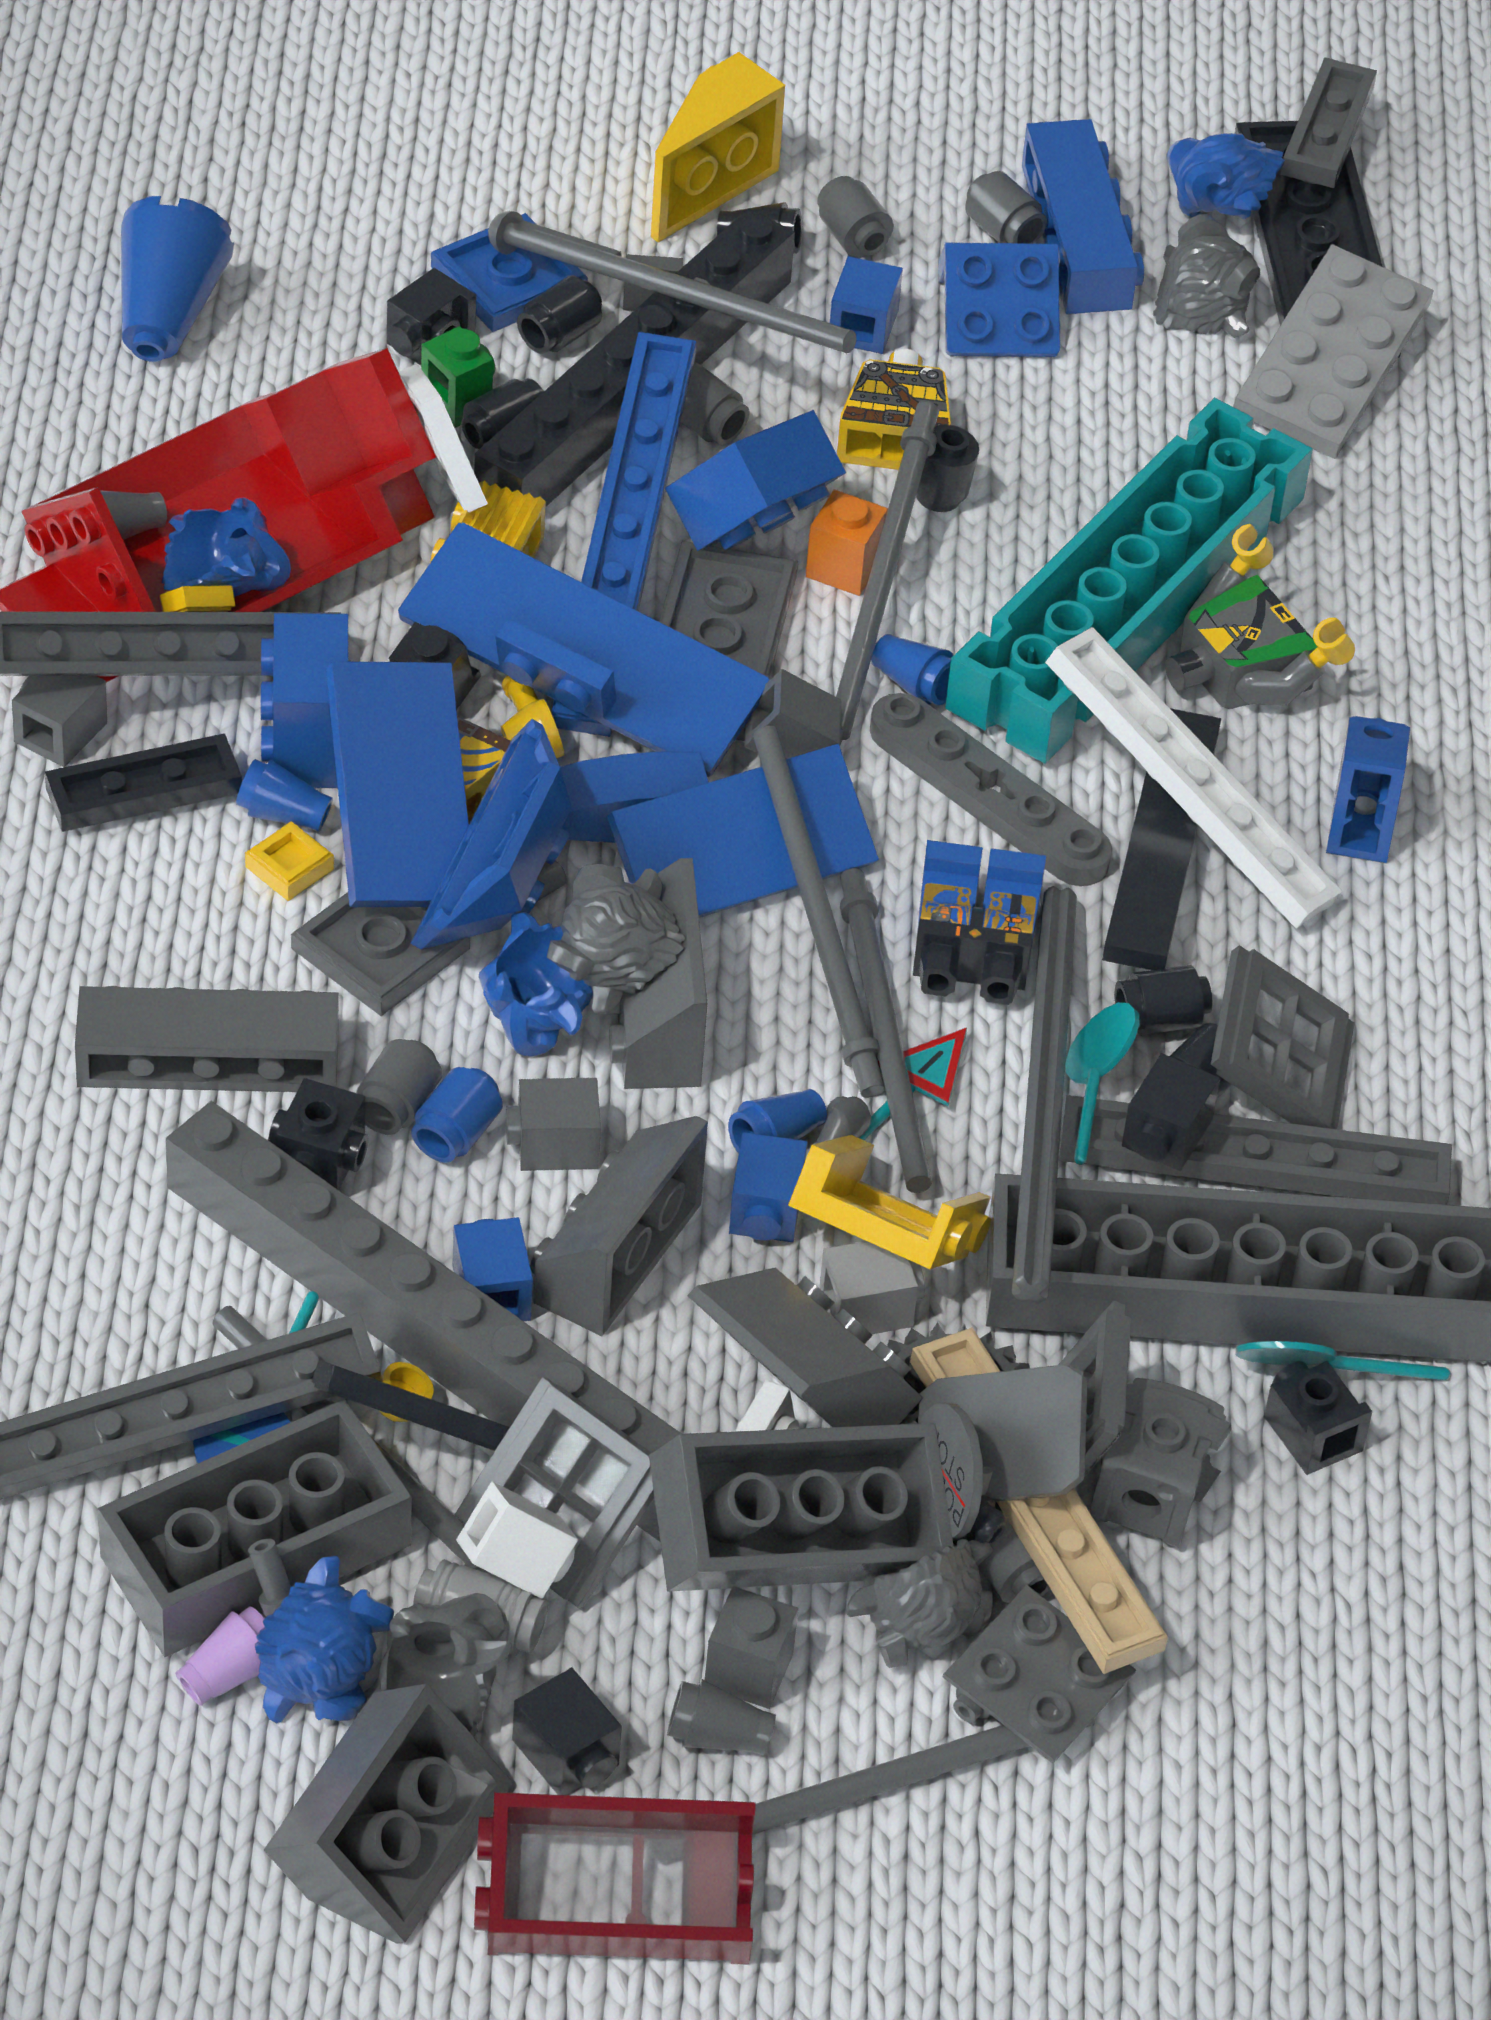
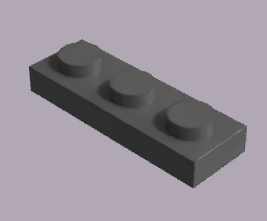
M1324 57L1283 157L1285 162L1281 168L1280 175L1300 179L1311 184L1335 187L1374 89L1377 70Z

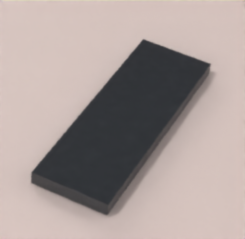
M1298 121L1236 123L1235 133L1243 134L1245 139L1257 143L1264 142L1266 148L1281 151L1284 157ZM1351 147L1334 188L1280 175V169L1273 181V189L1267 191V199L1259 200L1261 203L1259 210H1252L1280 326L1332 244L1382 266Z

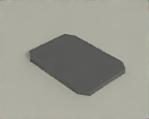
M1065 1364L939 1378L920 1393L923 1398L919 1401L918 1424H920L924 1413L935 1403H957L969 1415L978 1435L983 1467L987 1466L993 1469L985 1496H988L995 1502L1066 1495L1084 1480L1088 1379Z

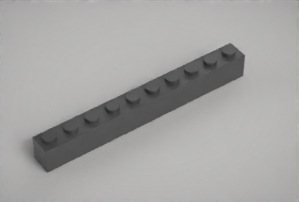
M212 1100L166 1137L168 1189L310 1291L317 1292L321 1299L343 1315L348 1316L360 1312L368 1333L420 1368L428 1376L489 1420L511 1427L541 1378L545 1377L571 1393L651 1453L677 1435L682 1434ZM560 1419L538 1455L567 1474L589 1439ZM599 1447L577 1483L606 1503L626 1472L627 1467ZM654 1498L637 1523V1526L660 1542Z

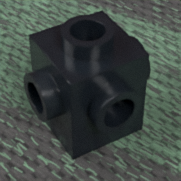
M304 1078L288 1110L279 1109L271 1124L268 1141L334 1188L340 1190L348 1171L358 1172L366 1155L368 1135L365 1134V1095Z

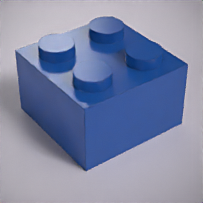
M811 410L732 443L665 487V490L697 551L718 542L721 543L725 551L755 536L756 533L753 529L755 526H759L765 534L788 523L795 518L791 510L795 505L798 511H802L830 496L826 486L846 474V471L815 411Z
M274 613V638L261 639V675L273 676V681H262L261 720H273V726H261V762L268 763L272 759L313 788H338L326 668L332 661H348V614Z

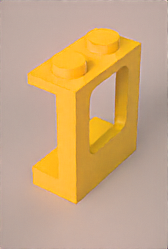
M848 1135L811 1145L788 1206L928 1269L966 1258L969 1252L976 1253L982 1246L991 1222V1218L984 1215L991 1199L990 1196L977 1192L944 1202L938 1215L861 1181L874 1148L873 1144L853 1135Z

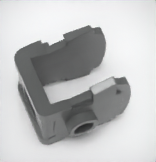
M1135 1378L1133 1383L1127 1384L1124 1428L1101 1454V1471L1089 1512L1093 1519L1102 1522L1110 1521L1161 1538L1162 1542L1179 1548L1192 1503L1203 1500L1221 1473L1220 1470L1211 1465L1210 1455L1207 1453L1210 1449L1218 1451L1232 1430L1231 1423L1226 1421V1416L1223 1414L1224 1407L1199 1393L1166 1382Z

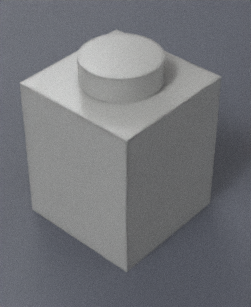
M868 1241L823 1248L819 1288L835 1302L827 1311L832 1317H835L843 1308L871 1334L913 1327L916 1300L923 1299L925 1296L924 1276L919 1264Z

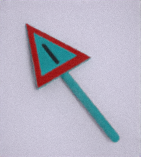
M967 1027L903 1051L912 1094L916 1090L949 1107L967 1034ZM888 1100L871 1116L869 1128L860 1139L865 1140L891 1115Z

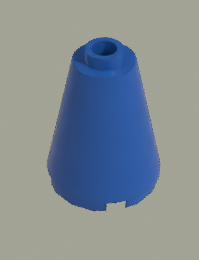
M149 196L133 202L123 216L121 224L122 340L136 357L145 361L157 362L170 358L178 352L233 255L234 242H231L230 239L232 229L228 222L214 210L193 200L180 198L178 206L159 205L161 196Z

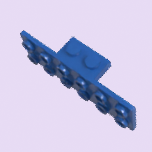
M458 523L398 609L401 621L411 626L414 622L424 626L434 625L453 633L467 647L469 656L508 675L516 682L527 685L561 702L567 708L580 712L656 752H701L707 777L713 775L750 719L752 713L758 707L765 685L769 681L767 676L465 523Z

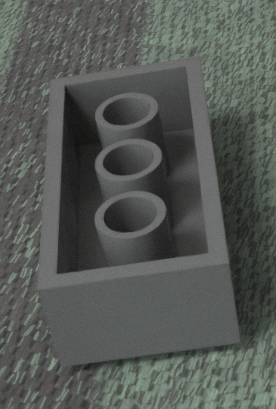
M343 1399L98 1507L100 1557L165 1658L207 1639L231 1611L239 1615L251 1606L260 1614L263 1613L259 1603V1596L263 1590L248 1552L249 1547L253 1543L262 1539H273L275 1541L290 1582L305 1583L309 1570L321 1558L337 1556L340 1559L339 1578L411 1546L412 1497L349 1404Z
M935 1423L688 1433L677 1435L649 1454L667 1592L732 1588V1586L745 1588L864 1581L865 1575L871 1573L875 1580L876 1576L897 1573L901 1569L909 1568L923 1556H931L937 1550L942 1551L945 1546L953 1547Z

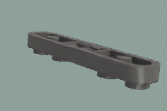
M905 693L886 695L873 705L869 731L872 740L880 748L1019 851L1046 855L1045 870L1057 879L1069 885L1081 887L1100 882L1108 874L1112 846L1109 838L1101 830L923 700ZM979 785L987 788V790L984 792L980 791ZM995 785L1000 787V792L992 789V787Z

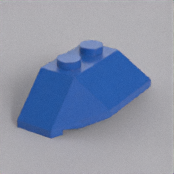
M531 719L511 740L410 944L422 950L500 930L511 920L512 914L520 912L530 913L537 903L545 886L537 878L544 863L552 865L563 850L570 832L564 830L562 826L572 808L561 768L544 726L541 723Z

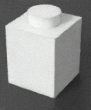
M491 1481L456 1541L474 1565L543 1599L552 1582L560 1581L568 1572L574 1559V1546L578 1539L561 1516Z

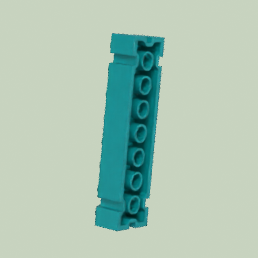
M1214 397L1189 422L1187 440L1176 435L992 617L990 637L978 631L951 658L945 709L983 730L1000 725L1007 729L1006 743L1046 764L1072 737L1075 720L1080 719L1086 723L1094 715L1045 663L1056 647L1093 627L1136 672L1183 624L1185 615L1224 562L1231 564L1236 558L1237 553L1233 549L1232 539L1237 529L1247 524L1254 526L1258 533L1257 539L1247 551L1254 550L1262 539L1267 537L1269 522L1273 521L1280 524L1301 503L1305 495L1313 448L1275 428L1266 436L1252 429L1254 419L1252 416Z

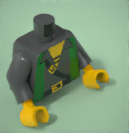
M1251 524L1241 526L1233 535L1232 545L1237 553L1236 558L1231 564L1227 562L1222 564L1189 609L1183 620L1184 628L1180 653L1167 658L1165 662L1166 675L1173 688L1177 691H1183L1202 683L1218 704L1227 709L1250 704L1285 706L1302 692L1313 688V683L1325 673L1323 666L1327 662L1334 665H1343L1348 663L1355 653V644L1349 635L1345 634L1346 629L1339 619L1332 617L1321 621L1316 626L1312 638L1258 574L1250 578L1245 576L1249 569L1258 570L1264 568L1273 559V546L1267 537L1263 538L1254 550L1247 551L1258 535L1256 529Z

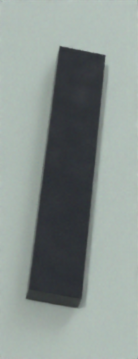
M1170 708L1214 755L1221 718ZM1147 771L1108 928L1102 960L1147 970H1157L1166 967L1198 825L1191 820L1188 813Z

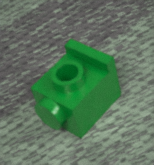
M460 326L422 344L421 369L441 396L452 424L456 428L461 425L464 418L465 404L493 389V375L496 370L494 359L487 347L480 343V338L474 331L462 329Z

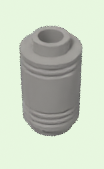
M445 1559L439 1563L435 1571L430 1569L424 1570L416 1588L413 1605L416 1603L441 1605L454 1598L474 1593L485 1594L493 1599L500 1609L506 1629L498 1641L508 1640L511 1643L509 1654L516 1656L520 1650L528 1653L534 1650L546 1620L548 1610L547 1599H541L531 1594L532 1592H527L498 1576L464 1565L459 1566L457 1563H451Z

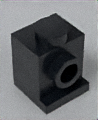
M435 267L387 300V344L393 347L400 355L407 356L419 365H421L423 343L459 326L462 329L475 332L476 294Z
M414 622L389 656V662L451 663L456 711L481 677L480 670L470 666L467 647L453 633L434 625L424 626Z
M1297 1361L1284 1367L1274 1377L1270 1385L1264 1418L1304 1473L1308 1475L1363 1452L1372 1410L1366 1402L1360 1404L1357 1402L1328 1361L1309 1368L1303 1361Z

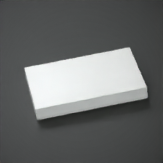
M418 364L399 371L400 377L436 455L434 460L442 478L464 511L467 510L469 513L487 505L488 503L441 396Z

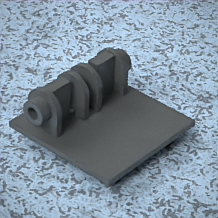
M1026 1585L947 1669L942 1677L957 1688V1700L953 1703V1708L961 1719L968 1723H974L977 1719H987L991 1715L1046 1759L1054 1763L1135 1674L1136 1669L1129 1664L1103 1674L1068 1616Z

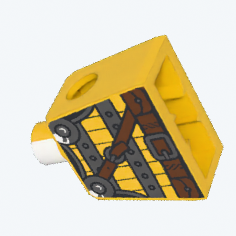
M911 349L895 350L889 356L888 361L869 359L863 362L840 416L837 455L841 463L899 470L904 453L900 446L902 434L906 428L911 427L915 409L919 402L927 401L938 406L939 415L935 426L951 425L945 372L937 367L923 366L922 357Z

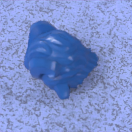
M1236 133L1216 134L1202 140L1194 138L1176 141L1166 154L1169 168L1177 186L1179 208L1183 214L1191 218L1203 214L1201 210L1207 213L1216 210L1221 214L1239 216L1245 220L1251 216V210L1260 209L1261 203L1259 200L1267 199V191L1273 189V181L1276 178V174L1285 162L1282 158L1283 152L1268 149L1264 142L1257 143L1245 139L1243 134Z
M246 498L235 499L231 504V510L220 512L211 508L202 510L189 509L184 515H176L169 521L176 531L169 534L170 542L165 544L164 551L167 553L165 556L166 566L161 583L164 584V590H174L182 586H232L235 598L251 590L271 591L284 585L290 576V559L283 548L270 535L266 517L254 502Z
M520 912L511 915V935L506 940L499 956L479 972L478 978L488 1006L493 1015L501 1021L505 1035L516 1053L523 1056H537L555 1047L560 1029L564 1028L569 1035H575L579 1031L583 1018L582 1011L589 1005L593 992L592 987L585 984L583 979L580 981L574 980L570 977L569 972L558 967L547 958L550 940L562 939L563 932L561 926L553 928L551 923L539 926L536 919L529 913Z
M337 1556L321 1558L309 1570L305 1583L296 1582L295 1586H291L289 1595L283 1599L281 1606L275 1609L273 1614L268 1615L263 1620L265 1627L256 1636L258 1642L255 1644V1650L260 1660L258 1679H260V1683L267 1687L264 1694L263 1708L269 1720L276 1724L284 1720L290 1709L297 1702L312 1704L315 1717L318 1720L325 1718L336 1721H348L356 1718L366 1701L364 1691L359 1682L365 1680L366 1672L371 1670L374 1663L373 1655L377 1647L372 1633L390 1630L389 1623L394 1617V1610L373 1599L370 1596V1592L366 1589H361L353 1596L351 1591L339 1586L340 1559Z

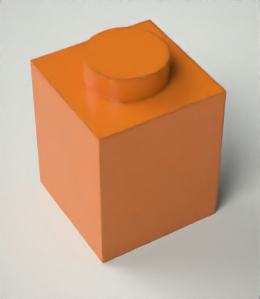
M834 489L810 526L806 577L860 596L867 586L888 508Z

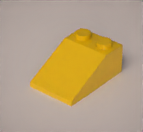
M740 52L717 65L710 66L705 72L698 75L655 151L651 238L658 243L779 171L786 85Z

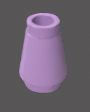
M249 1606L239 1615L231 1611L186 1661L185 1665L175 1672L184 1690L198 1705L202 1706L209 1699H214L259 1675L260 1660L258 1659V1654H256L255 1644L258 1642L256 1636L265 1627L263 1624L265 1618L253 1607Z

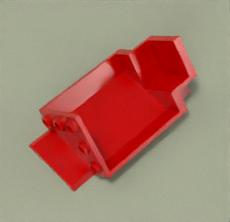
M388 348L338 362L280 391L254 398L22 510L21 512L27 523L25 525L27 541L32 550L38 556L43 557L46 566L1 587L0 610L2 612H162L160 595L171 591L164 590V584L161 583L166 566L165 556L167 553L164 551L165 544L170 542L169 534L176 531L169 521L176 515H184L189 509L202 510L211 508L220 512L231 510V504L237 498H246L254 502L266 517L270 535L283 548L290 559L291 572L284 585L271 591L251 590L235 597V607H232L227 612H262L403 541L402 534L435 518L414 468L436 458V455ZM100 490L161 493L167 509L165 526L150 529L123 540ZM97 676V677H99V678L105 680L106 683H107V682H109V681L115 679V678L118 677V676Z

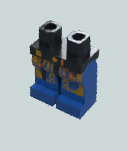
M927 840L912 976L920 977L921 990L924 994L946 997L955 992L957 981L981 985L980 996L986 1002L1004 1005L1011 1004L1017 990L1025 991L1041 898L1046 855L991 848L982 908L975 907L983 847Z

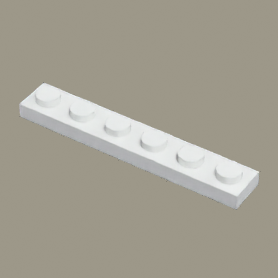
M1093 627L1056 647L1045 663L1059 676L1066 687L1075 693L1105 725L1106 729L1140 762L1148 774L1188 813L1191 820L1205 831L1230 858L1231 862L1270 900L1274 908L1283 914L1295 928L1309 921L1334 903L1343 891Z

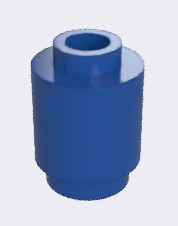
M453 1068L415 1114V1125L411 1130V1135L418 1148L430 1158L443 1163H449L455 1157L466 1155L503 1108L497 1083L489 1074L480 1069Z

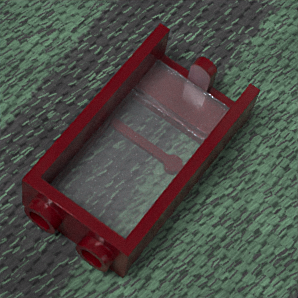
M494 1792L493 1817H479L477 1860L491 1861L490 1887L476 1886L474 1930L488 1931L487 1955L498 1956V1952L726 1960L731 1961V1964L749 1965L753 1944V1928H750L754 1884L752 1834L756 1802Z

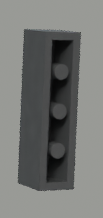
M79 986L75 1034L77 1087L297 1092L304 1078L336 1087L339 992Z

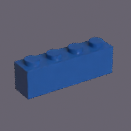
M1092 119L1027 123L1021 166L1029 193L1041 204L1042 213L1047 218V225L1042 234L1044 243L1058 244L1059 293L1065 313L1077 314L1131 310L1135 286H1141L1144 281V264L1141 253L1133 252L1131 246L1132 225L1128 214L1122 215L1120 211V186L1116 177L1110 178L1108 173L1109 154L1106 142L1098 141Z

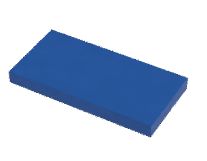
M332 661L326 668L349 906L429 907L469 826L452 664Z
M839 743L786 759L822 880L840 875L848 869H859L876 863L879 858ZM762 767L612 811L607 815L629 883L634 884L645 869L651 868L659 873L680 858H693L699 918L798 888Z

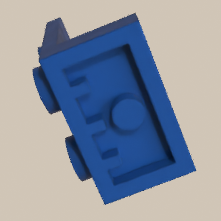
M945 242L938 261V283L945 284L946 354L949 356L1056 357L1060 351L1058 244Z

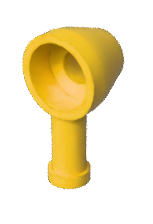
M506 675L502 682V689L505 695L513 701L518 712L501 725L502 736L512 740L531 719H534L544 726L556 758L564 756V749L557 726L545 700H539L533 688L520 684Z

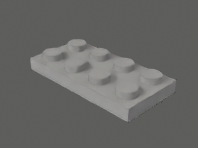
M1332 244L1235 397L1233 407L1254 418L1253 422L1270 430L1275 428L1314 450L1336 459L1428 309L1434 290Z

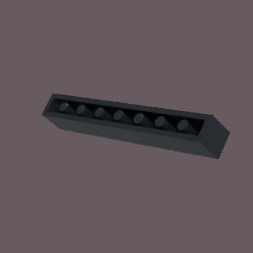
M748 208L675 274L693 280L696 277L701 278L712 286L769 303L791 283L795 231ZM654 292L474 454V474L478 483L485 480L489 486L496 483L500 489L508 487L511 492L519 490L523 495L530 493L534 498L541 496L546 501L547 507L613 446L638 332L695 340L696 355L694 364L702 365L738 332L747 321Z

